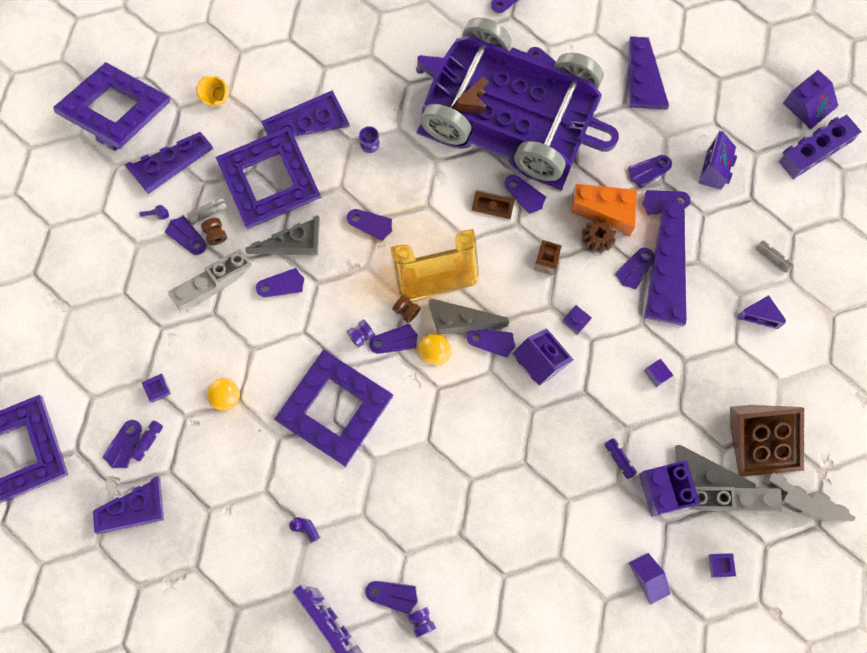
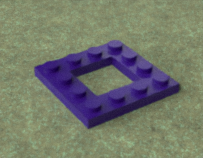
M105 62L59 101L53 109L54 113L121 149L170 103V97ZM110 87L137 102L117 122L88 108L91 103Z
M290 126L215 157L246 229L321 198ZM280 154L294 186L257 201L243 169Z
M322 350L274 420L344 467H347L394 397V394L327 351ZM329 380L363 401L340 436L306 415Z
M40 394L0 410V436L26 425L37 459V463L0 478V504L69 475L44 398Z
M300 585L293 590V593L335 653H363L358 645L353 646L349 639L352 636L343 625L340 628L335 621L338 616L331 607L326 608L322 601L325 598L318 588Z

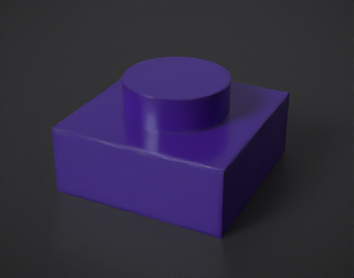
M575 305L562 322L578 335L592 317Z
M162 373L141 382L151 403L171 395L169 386Z
M733 553L708 554L711 578L736 577Z

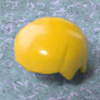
M206 75L198 81L196 92L202 102L209 106H221V104L226 102L229 89L223 79Z
M430 333L422 337L419 342L418 354L427 364L441 366L449 360L452 354L451 345L443 335Z
M227 378L216 379L209 385L207 390L209 404L220 411L232 409L237 405L240 398L237 384Z

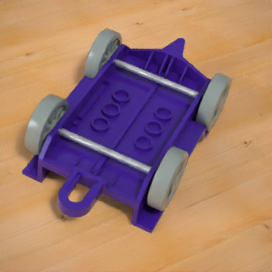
M478 17L467 22L462 37L455 40L443 58L423 55L417 57L416 72L419 74L426 72L434 78L422 107L421 123L416 132L418 135L458 149H466L473 144L507 157L511 166L522 175L561 191L581 144L602 152L611 151L617 145L619 140L617 129L593 117L602 98V94L598 89L603 80L604 73L600 65L586 55L574 52L565 53L559 56L555 64L513 47L509 51L512 40L507 30L493 20ZM483 76L488 80L489 83L484 88L486 92L480 97V100L486 105L481 114L458 112L451 108L455 101ZM589 126L608 133L611 136V140L603 141L585 133Z

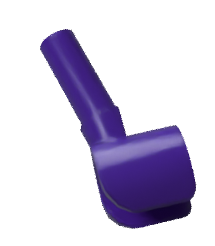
M157 205L155 209L139 212L140 217L157 215L159 220L169 218L168 209L163 205Z

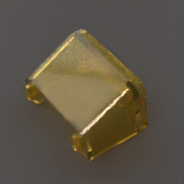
M474 229L464 230L456 235V249L415 258L412 248L408 245L390 247L392 267L400 296L406 294L410 297V300H415L474 286L479 279Z

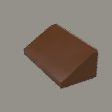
M476 190L471 211L511 219L515 198Z

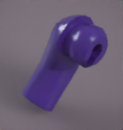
M296 517L290 521V530L306 533L310 543L320 539L310 519Z

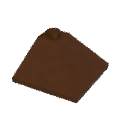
M769 405L730 407V429L738 474L740 476L804 471L803 407Z

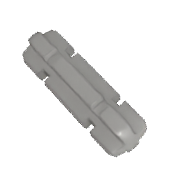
M223 198L215 200V203L210 202L197 208L198 211L193 210L189 212L187 216L190 222L194 224L200 221V218L205 219L217 213V210L222 211L226 209L227 205Z
M762 240L756 246V250L761 254L764 253V256L776 266L780 265V269L784 272H788L794 263L789 259L786 260L783 254L774 247L770 248V244Z

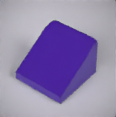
M662 359L649 365L644 370L656 388L674 376Z

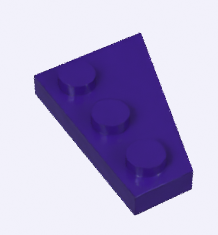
M156 476L151 479V482L143 486L139 485L125 496L117 497L93 510L94 533L101 534L163 521L161 478Z

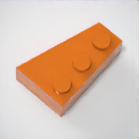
M576 184L572 193L571 212L591 221L597 219L601 223L602 220H605V225L612 224V229L615 228L630 237L635 228L637 190Z

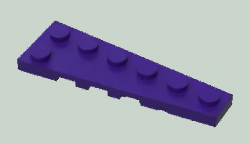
M664 201L644 318L685 326L687 322L685 205Z

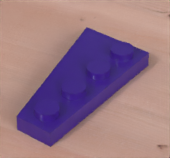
M630 36L628 41L629 108L668 110L669 102L649 37Z
M333 90L261 121L267 135L290 126L294 137L350 127Z
M201 132L177 141L176 145L172 147H163L159 149L160 152L149 156L147 154L140 157V161L133 164L129 162L124 165L147 194H149L211 151L213 146Z

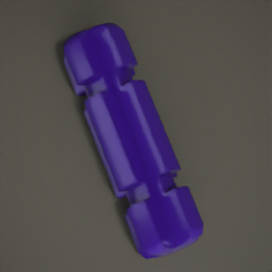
M153 420L148 426L150 429L144 432L136 444L138 447L134 448L130 453L133 459L137 461L143 459L145 456L144 452L149 450L157 438L155 435L159 434L163 429V425Z
M612 438L605 443V447L608 451H611V456L618 467L623 469L622 473L626 479H630L637 474L634 466L630 465L631 462L622 448L619 449L617 440Z

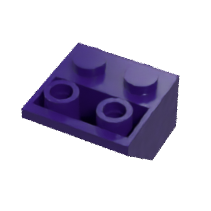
M687 460L644 470L639 473L651 517L700 504Z

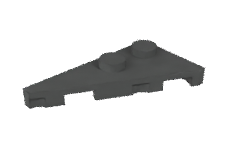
M316 215L310 221L303 224H295L292 228L284 229L271 235L272 237L262 242H254L249 247H245L246 254L318 255L320 217Z
M429 299V308L438 335L502 328L509 325L508 317L436 299Z
M682 445L675 446L676 463L687 460L695 487L756 488V484Z

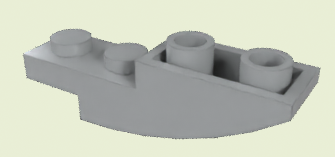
M240 248L205 267V272L169 290L168 295L179 311L195 302L200 304L234 282L252 266V263Z
M779 473L768 474L761 482L769 488H781L782 506L801 516L831 523H846L854 521L856 518L849 513L850 510L847 507L832 502L827 494L821 491L806 494L807 492L803 488L791 485L787 482V478Z
M695 487L700 504L689 507V510L717 512H782L781 488Z

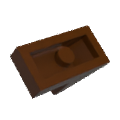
M483 76L458 98L451 108L458 112L481 114L486 105L480 100V97L486 92L484 88L489 83L488 80Z
M542 240L533 270L553 275L557 267L562 245Z

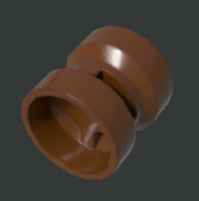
M210 218L201 224L203 232L207 235L208 245H219L227 240L226 232L222 230L220 218Z
M404 294L396 301L392 310L396 314H401L403 320L410 323L419 314L421 307L417 303L413 304L410 297Z

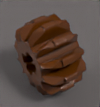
M595 219L593 224L588 222L586 228L581 232L583 235L581 242L586 243L585 249L592 248V254L596 250L603 254L604 249L609 251L612 248L611 245H614L616 242L614 238L616 231L611 230L612 224L605 225V220L599 223Z

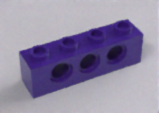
M847 114L840 119L835 117L827 124V127L821 126L813 132V136L810 138L805 136L797 143L796 147L790 146L783 151L782 154L784 156L780 159L779 163L793 180L853 142L862 133Z

